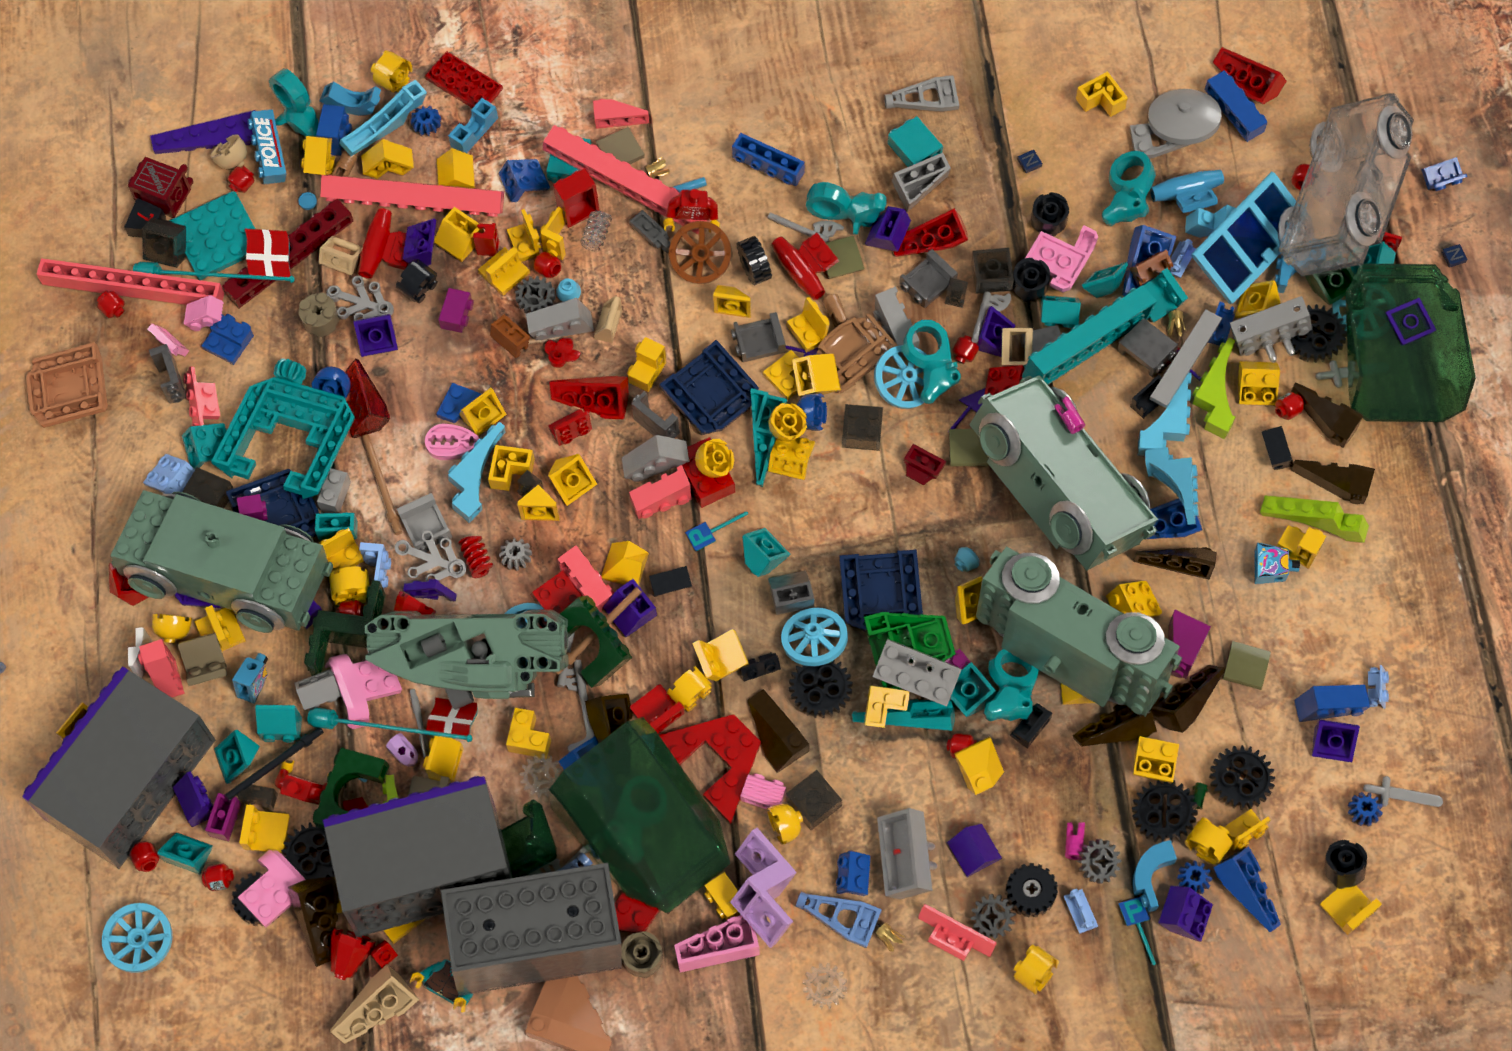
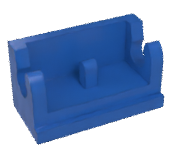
M1219 302L1216 315L1220 316L1222 321L1208 341V343L1220 346L1222 342L1226 343L1231 328L1230 322H1233L1235 316L1233 314L1235 308L1231 306L1230 309H1225V303Z

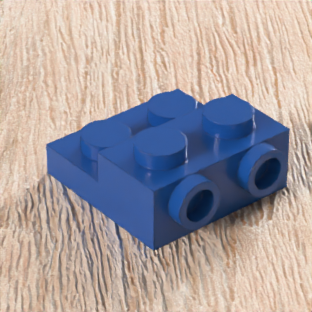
M221 314V321L214 323L210 327L211 333L201 347L203 350L234 365L254 335L251 326L246 322L242 321L240 324L235 321L236 319L232 315L226 314L224 316Z

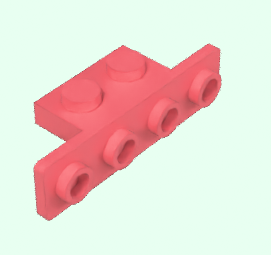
M189 367L184 374L183 381L187 386L186 399L189 400V416L192 417V426L204 425L203 419L218 420L220 411L215 383L197 382L195 368Z
M926 904L921 909L918 918L935 927L929 937V943L962 961L966 959L971 948L988 957L992 955L997 943L989 937L978 933Z

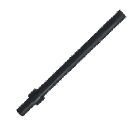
M316 728L308 735H303L296 744L224 795L225 799L230 801L299 750L310 746L313 740L324 733L322 728Z

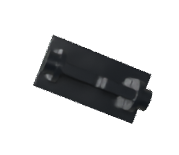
M769 652L759 656V662H756L755 658L748 660V665L740 668L743 681L745 682L781 670L778 655Z

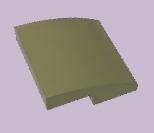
M854 236L826 243L839 260L837 264L826 271L828 279L864 270Z
M949 429L950 466H988V456L983 451L980 438L973 429Z
M1232 641L1223 679L1262 690L1271 652Z

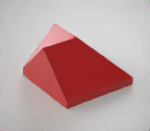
M109 563L110 593L132 606L149 598L134 590L128 584L127 577L120 575L116 567Z

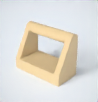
M331 236L320 247L319 264L352 275L360 263L362 246ZM336 244L356 253L352 256L332 247Z
M614 296L604 303L594 335L596 340L613 343L622 313L621 299Z
M1033 328L1002 329L1003 367L1025 366L1028 363V357L1032 354ZM1025 334V361H1012V335Z

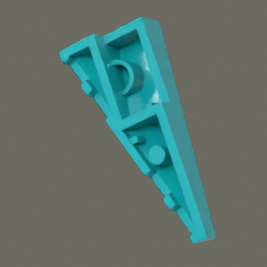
M751 388L756 485L763 487L768 472L770 454L777 439L769 429V417L777 406L782 403L788 404L786 398L769 395V392Z
M951 698L947 706L932 700L908 701L907 711L888 708L885 725L952 731L955 723V703ZM853 711V722L864 723L866 712Z

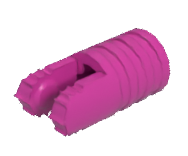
M1066 396L1062 400L1068 410L1065 411L1058 403L1054 408L1069 432L1074 434L1085 427V423L1069 397Z
M1085 822L1078 824L1077 835H1073V824L1067 823L1065 858L1080 860L1082 856L1079 855V852H1083Z

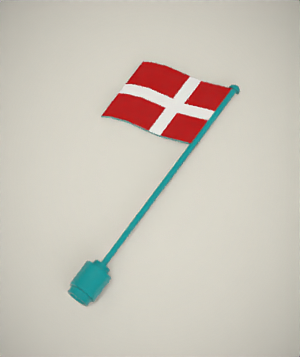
M245 229L247 236L246 261L249 275L162 270V267L157 262H139L133 266V271L158 275L175 274L290 281V283L295 281L294 276H291L289 266V237L286 231Z
M435 697V705L428 718L426 730L339 719L335 710L324 708L311 709L308 713L307 721L313 727L333 729L339 722L463 739L471 742L473 738L470 735V730L477 716L478 705L473 702L455 710L449 699Z

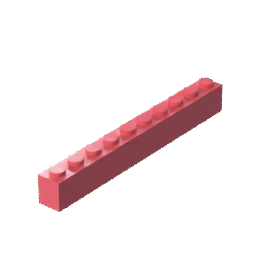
M554 125L543 141L544 151L579 170L585 168L593 178L665 217L670 199L679 195L678 190L675 188H669L660 180L647 176L644 171L634 169L629 163L616 159L611 153L601 151L596 145H590L581 137L568 133L563 127ZM673 218V221L680 224L681 226H685L686 224L695 221L710 222V219L709 221ZM699 228L691 230L699 235Z
M335 175L321 176L320 197H326V201L333 202L338 198L344 199V203H354L355 200H358L364 205H372V202H379V206L390 207V204H397V208H408V205H412L417 210H426V207H433V211L444 212V209L452 210L456 207L460 211H469L471 215H480V212H486L487 216L498 217V214L503 213L504 191Z
M42 258L36 274L42 285L97 293L114 291L119 296L183 305L208 295L223 301L225 294L221 284L215 282Z

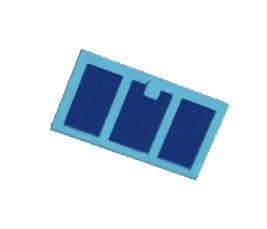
M1270 172L1191 254L1192 258L1229 304H1233L1285 250L1279 237V222L1284 210L1291 206L1302 209L1274 172ZM1286 220L1284 228L1290 230L1291 224ZM1297 228L1295 230L1296 236L1299 235V231ZM1285 234L1287 243H1289L1292 238L1290 234Z

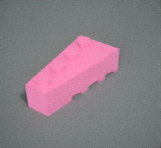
M742 915L727 919V922L718 926L715 925L704 933L696 934L674 945L680 973L760 955L756 931Z

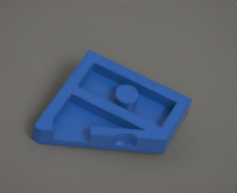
M452 383L436 414L437 417L451 423H456L461 419L460 411L479 397L481 393Z

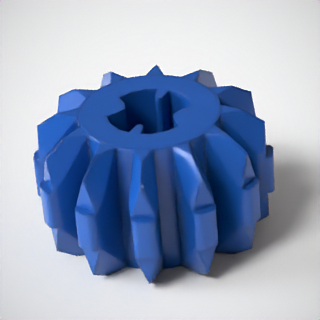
M422 105V109L416 108V113H412L410 121L416 133L419 132L421 136L424 133H427L428 136H430V132L436 133V128L441 126V116L438 110L432 109L431 106L425 108L424 105Z
M1360 792L1359 796L1354 795L1352 797L1353 802L1348 803V807L1351 808L1348 811V815H1354L1352 822L1359 820V826H1362L1364 822L1367 826H1371L1372 822L1377 823L1379 821L1378 817H1381L1383 814L1379 810L1383 807L1382 804L1376 803L1379 798L1375 797L1372 799L1371 792L1367 796Z
M1196 860L1193 861L1192 865L1186 862L1185 867H1180L1179 869L1181 874L1177 875V879L1181 881L1179 886L1190 887L1195 892L1198 891L1200 894H1203L1204 889H1209L1210 887L1208 882L1212 881V877L1208 876L1210 869L1204 870V863L1197 866ZM1192 875H1194V877L1197 876V877H1198V880H1197V881H1195V879L1192 880V879H1191V876H1192Z

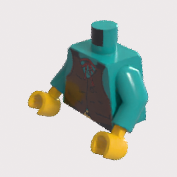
M444 959L442 962L438 961L420 973H413L409 981L410 983L417 981L416 988H420L422 982H424L423 985L426 989L452 1003L453 1010L460 1006L462 1013L465 1012L466 1005L473 997V992L458 994L451 962L447 959Z

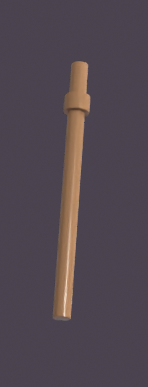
M368 434L363 435L362 439L388 512V521L392 524L395 535L402 534L399 524L400 518L398 512L394 509L370 436Z
M637 587L606 616L609 625L642 593ZM593 630L571 652H567L570 665L576 661V657L597 637Z

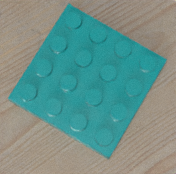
M235 191L170 220L172 222L171 227L195 272L217 273L245 260L247 253L245 229H255ZM197 276V277H198L199 280H202V279H205V278H207V277H209V276Z

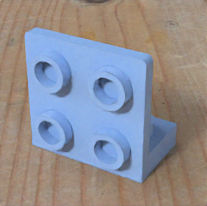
M165 454L158 461L155 468L148 473L143 483L146 486L161 491L163 494H171L173 492L187 493L200 474L187 461Z
M360 542L359 550L362 557L369 566H376L374 582L379 593H384V588L388 587L389 578L386 576L387 570L391 569L389 553L386 551L384 544Z

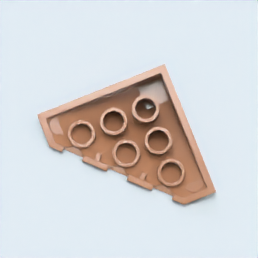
M577 974L546 979L525 1031L527 1037L569 1051H609L612 1045L609 1035L605 1034L601 1026L603 1023L597 1010L593 1009L589 1001L590 996L584 983L581 984Z

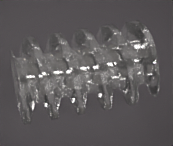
M593 211L589 214L583 237L580 240L584 248L591 251L600 250L599 247L604 245L602 240L606 239L605 234L608 233L607 228L610 227L609 222L612 221V216L603 211Z

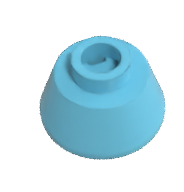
M572 279L562 280L556 288L558 299L564 302L579 298L581 295L580 285Z
M961 547L955 557V566L962 572H968L978 568L980 560L970 548Z

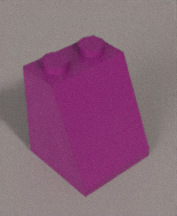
M1174 610L1168 625V639L1180 646L1177 655L1181 656L1182 660L1175 671L1172 670V675L1177 678L1183 677L1187 679L1211 626L1177 610Z

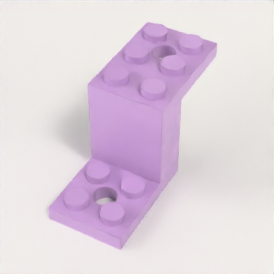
M755 828L735 853L753 876L745 881L730 903L771 948L779 941L793 922L774 899L782 893L797 872L762 832Z

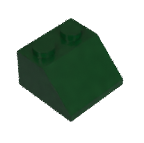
M1343 254L1334 257L1305 275L1313 291L1328 305L1335 303L1361 287Z

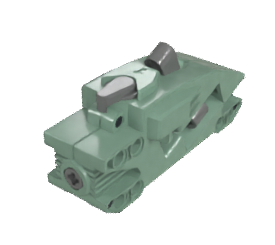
M550 609L527 610L520 614L421 615L417 611H392L378 616L365 625L368 651L365 659L379 668L413 683L444 688L455 710L473 703V696L482 699L535 697V683L530 682L535 680L537 672H560L569 666L567 655L568 619ZM484 633L485 638L474 642L472 638Z

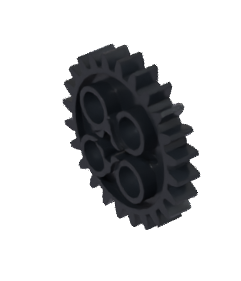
M1317 304L1314 309L1308 305L1307 309L1310 319L1317 323L1311 324L1312 330L1305 334L1307 338H1300L1299 335L1291 337V343L1293 348H1295L1294 355L1300 353L1299 359L1306 356L1307 362L1311 358L1314 359L1315 363L1318 358L1324 362L1326 356L1331 360L1332 353L1338 355V349L1343 350V344L1346 343V324H1342L1343 318L1337 319L1339 316L1338 312L1332 314L1333 308L1326 311L1325 305L1321 309L1318 308ZM1332 329L1333 332H1326L1325 330ZM1321 343L1324 346L1317 347L1315 344Z
M835 660L820 666H796L798 673H791L794 679H789V684L793 685L789 687V692H793L791 699H796L794 705H801L800 712L806 709L807 716L813 712L814 718H817L818 713H821L822 718H825V713L832 717L833 710L840 713L839 706L846 707L844 701H850L848 695L852 694V689L849 687H852L853 682L848 681L851 679V675L846 674L847 668L841 669L842 662L834 664ZM824 672L831 673V676L829 678H825L821 674ZM806 678H810L813 680V682L811 684H805L803 680ZM831 689H835L839 693L836 695H830L828 692ZM812 696H818L820 700L817 702H813L810 700V698Z
M1241 745L1240 750L1233 746L1232 752L1226 748L1224 751L1225 755L1219 753V759H1214L1213 761L1215 766L1210 768V771L1214 772L1209 775L1210 779H1214L1210 786H1216L1213 793H1220L1218 800L1225 798V805L1232 802L1233 809L1237 804L1240 805L1241 810L1244 809L1245 805L1248 806L1249 810L1252 809L1253 803L1259 807L1260 800L1265 802L1267 800L1266 796H1270L1272 793L1269 789H1273L1275 786L1271 783L1276 779V777L1271 776L1274 769H1268L1271 761L1264 762L1266 755L1259 757V750L1253 753L1251 746L1247 751H1245L1243 745ZM1234 761H1240L1243 767H1236ZM1251 772H1258L1260 778L1253 777ZM1241 775L1245 776L1243 780L1240 779ZM1224 777H1230L1233 783H1226ZM1241 788H1248L1251 794H1244Z
M1157 780V785L1155 786L1149 782L1150 788L1147 789L1143 786L1144 793L1137 792L1139 800H1133L1136 806L1132 807V812L1136 814L1132 815L1133 820H1138L1135 822L1136 828L1141 827L1140 833L1146 832L1147 839L1153 836L1154 842H1157L1159 838H1161L1162 842L1169 838L1171 843H1173V837L1180 841V834L1182 833L1187 836L1186 829L1193 830L1191 823L1197 822L1194 817L1198 815V810L1195 809L1197 802H1192L1195 800L1194 795H1189V788L1183 791L1184 786L1182 783L1177 787L1175 780L1171 784L1165 781L1164 784H1161ZM1164 795H1167L1166 827L1163 828ZM1154 798L1160 799V802L1157 804L1150 803ZM1174 799H1179L1181 801L1177 805L1171 804V801ZM1153 817L1159 818L1157 823L1149 822ZM1173 818L1180 820L1177 824L1169 823Z
M309 822L308 828H305L302 824L300 832L294 829L296 835H288L291 841L283 843L287 847V849L281 850L284 855H287L285 858L305 879L335 877L332 860L327 863L323 862L324 857L330 855V851L327 849L329 846L325 830L317 826L313 827L311 822ZM325 838L321 845H316L317 839ZM305 846L306 850L303 853H297L299 847ZM316 851L317 856L313 858V852ZM306 865H314L312 870L304 871Z

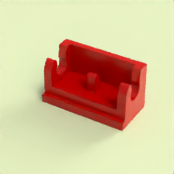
M496 223L478 224L477 228H483L485 232L473 234L477 255H496L500 242Z

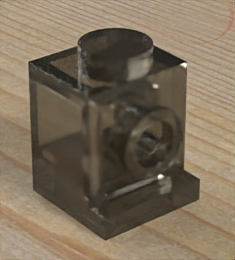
M950 278L945 304L963 308L968 282Z
M528 470L517 480L519 486L517 493L522 497L537 485L543 489L542 481Z

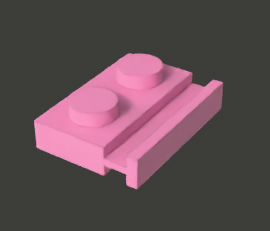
M154 324L149 326L148 330L156 336L155 338L160 343L167 344L172 354L176 356L178 354L182 356L188 354L189 350L165 328L155 326Z

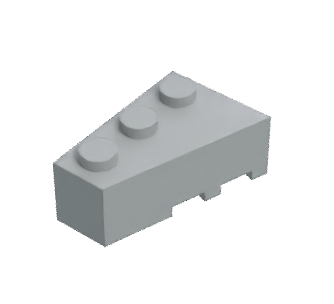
M943 153L893 174L892 183L907 212L948 177L951 167Z
M895 286L875 295V311H873V315L877 322L880 321L886 333L900 346L903 345V340L913 324L903 311L905 309L904 304H899L896 297L898 290ZM917 333L913 335V345L919 348L920 340Z
M578 298L526 314L529 334L535 340L594 331L591 311Z
M660 435L653 436L622 457L624 478L631 479L634 482H640L689 462L686 441Z

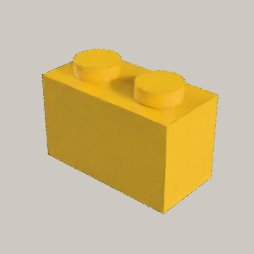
M725 872L704 885L706 899L710 904L714 902L717 907L715 911L722 920L725 918L727 921V919L741 915L730 903L738 890Z

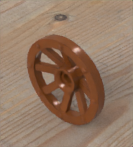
M695 221L686 224L676 232L670 243L669 258L673 269L681 278L694 284H707L717 280L725 273L731 262L732 248L727 235L722 229L710 222ZM699 228V244H696L687 232ZM705 229H709L715 232L716 235L705 245ZM682 237L690 244L692 250L677 249ZM721 239L725 251H710ZM700 251H704L702 257L699 256ZM676 255L692 256V258L680 267ZM710 257H724L721 266L717 268ZM698 262L696 277L684 272L694 263ZM706 262L714 273L702 277L703 265Z

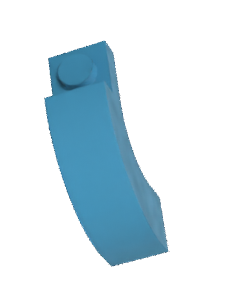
M333 81L324 87L319 101L325 105L344 106L348 114L369 115L373 113L375 106L380 101L381 89L375 86L365 92H355Z
M1171 840L1158 843L1149 848L1140 858L1134 871V896L1143 894L1141 896L1142 905L1144 908L1147 907L1149 913L1156 911L1159 907L1152 887V874L1162 867L1175 864L1177 860Z

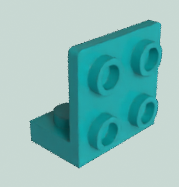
M1168 268L1161 271L1156 278L1143 285L1157 301L1149 317L1153 323L1167 315L1170 311L1183 305L1188 299Z
M224 423L192 426L181 435L189 463L195 470L199 469L205 462L212 461L227 431Z

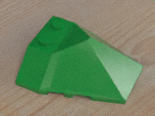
M881 612L864 617L868 641L876 667L887 639L943 661L956 654L945 616ZM880 680L882 687L902 689Z

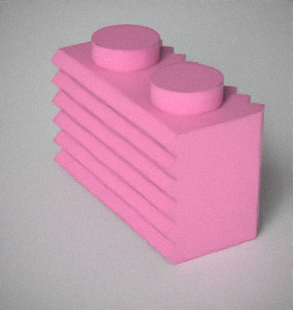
M208 295L187 304L184 325L190 327L193 331H200L203 327L213 326L214 323L221 321L223 301Z
M748 774L740 796L741 801L768 810V807L783 802L786 787L778 780L770 782L764 780L765 777L762 775L754 774L752 776Z

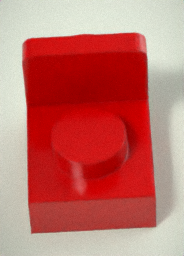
M386 940L376 945L370 953L381 968L398 956Z

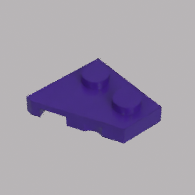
M429 579L426 582L413 581L412 583H404L403 591L414 598L438 600L439 596H445L450 601H456L457 594L436 579Z

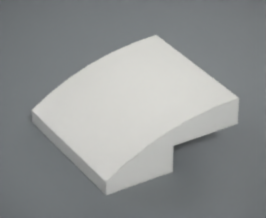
M143 627L135 628L136 647H128V666L140 678L143 677L146 671L138 658V654L141 653L139 646L152 642V639Z

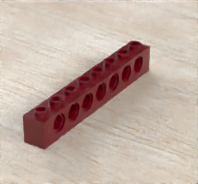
M338 198L328 203L319 213H315L306 223L299 225L294 232L288 234L290 242V270L320 248L331 236L337 235L354 222L351 212ZM248 267L242 268L238 274L249 275ZM230 278L222 287L228 298L240 309L276 280Z

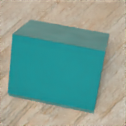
M176 832L158 850L157 854L166 863L200 875L213 846Z

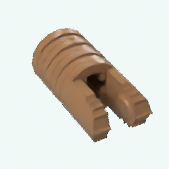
M343 150L331 175L337 176L339 170L344 172L343 176L348 177L358 157L356 155L350 156Z
M838 294L826 296L823 299V303L836 328L847 321L845 310Z

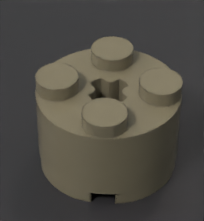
M312 294L299 303V316L308 333L323 337L334 332L339 323V317L334 301L327 294Z
M649 932L633 933L624 940L621 947L622 961L630 974L636 977L648 978L659 970L663 962V952L659 940ZM643 952H645V953H646V956H645V957L642 956V957L640 958L639 955H638V953H641V954H642Z

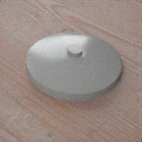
M1176 89L1163 93L1152 102L1148 112V123L1151 130L1159 138L1167 142L1180 145L1196 144L1209 139L1217 132L1221 124V109L1217 101L1204 92L1194 89Z

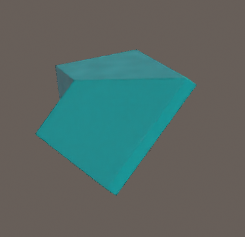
M1124 262L1095 271L1082 284V287L1096 298L1114 293L1121 284L1128 263Z
M234 730L214 748L226 784H230L250 766L260 747L239 730Z

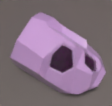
M402 733L396 734L387 743V749L400 764L413 766L417 763L418 753Z

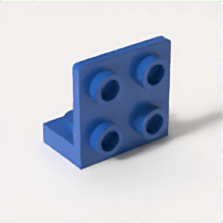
M537 159L507 160L498 173L511 202H518L524 191L549 190L550 188Z

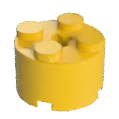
M385 50L377 63H374L371 67L373 81L392 93L395 91L399 92L402 87L407 85L410 80L408 77L409 71L412 73L410 61L388 50Z
M352 566L340 568L339 573L334 574V571L330 573L331 597L335 601V605L339 606L345 600L366 602V598L371 594L368 571L366 569L361 571V567Z
M695 666L693 667V672L691 670L685 672L674 683L675 688L673 691L669 688L667 694L675 703L680 702L684 706V710L690 712L697 705L696 702L700 697L704 699L711 693L712 683Z
M1202 817L1186 838L1185 844L1189 850L1194 848L1198 852L1196 856L1215 865L1216 862L1220 864L1232 846L1233 841L1228 836L1229 831L1225 827L1220 825L1217 827L1207 818Z
M1032 944L1026 952V958L1023 961L1019 960L1015 965L1014 979L1036 995L1037 990L1040 992L1053 976L1051 969L1053 967L1057 969L1059 960L1039 946Z

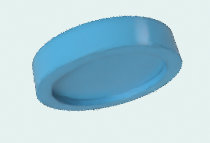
M310 192L303 193L298 200L300 207L305 210L313 209L317 204L316 196Z

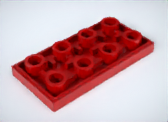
M448 51L443 54L425 75L426 80L471 108L481 98L492 103L503 90L501 84Z

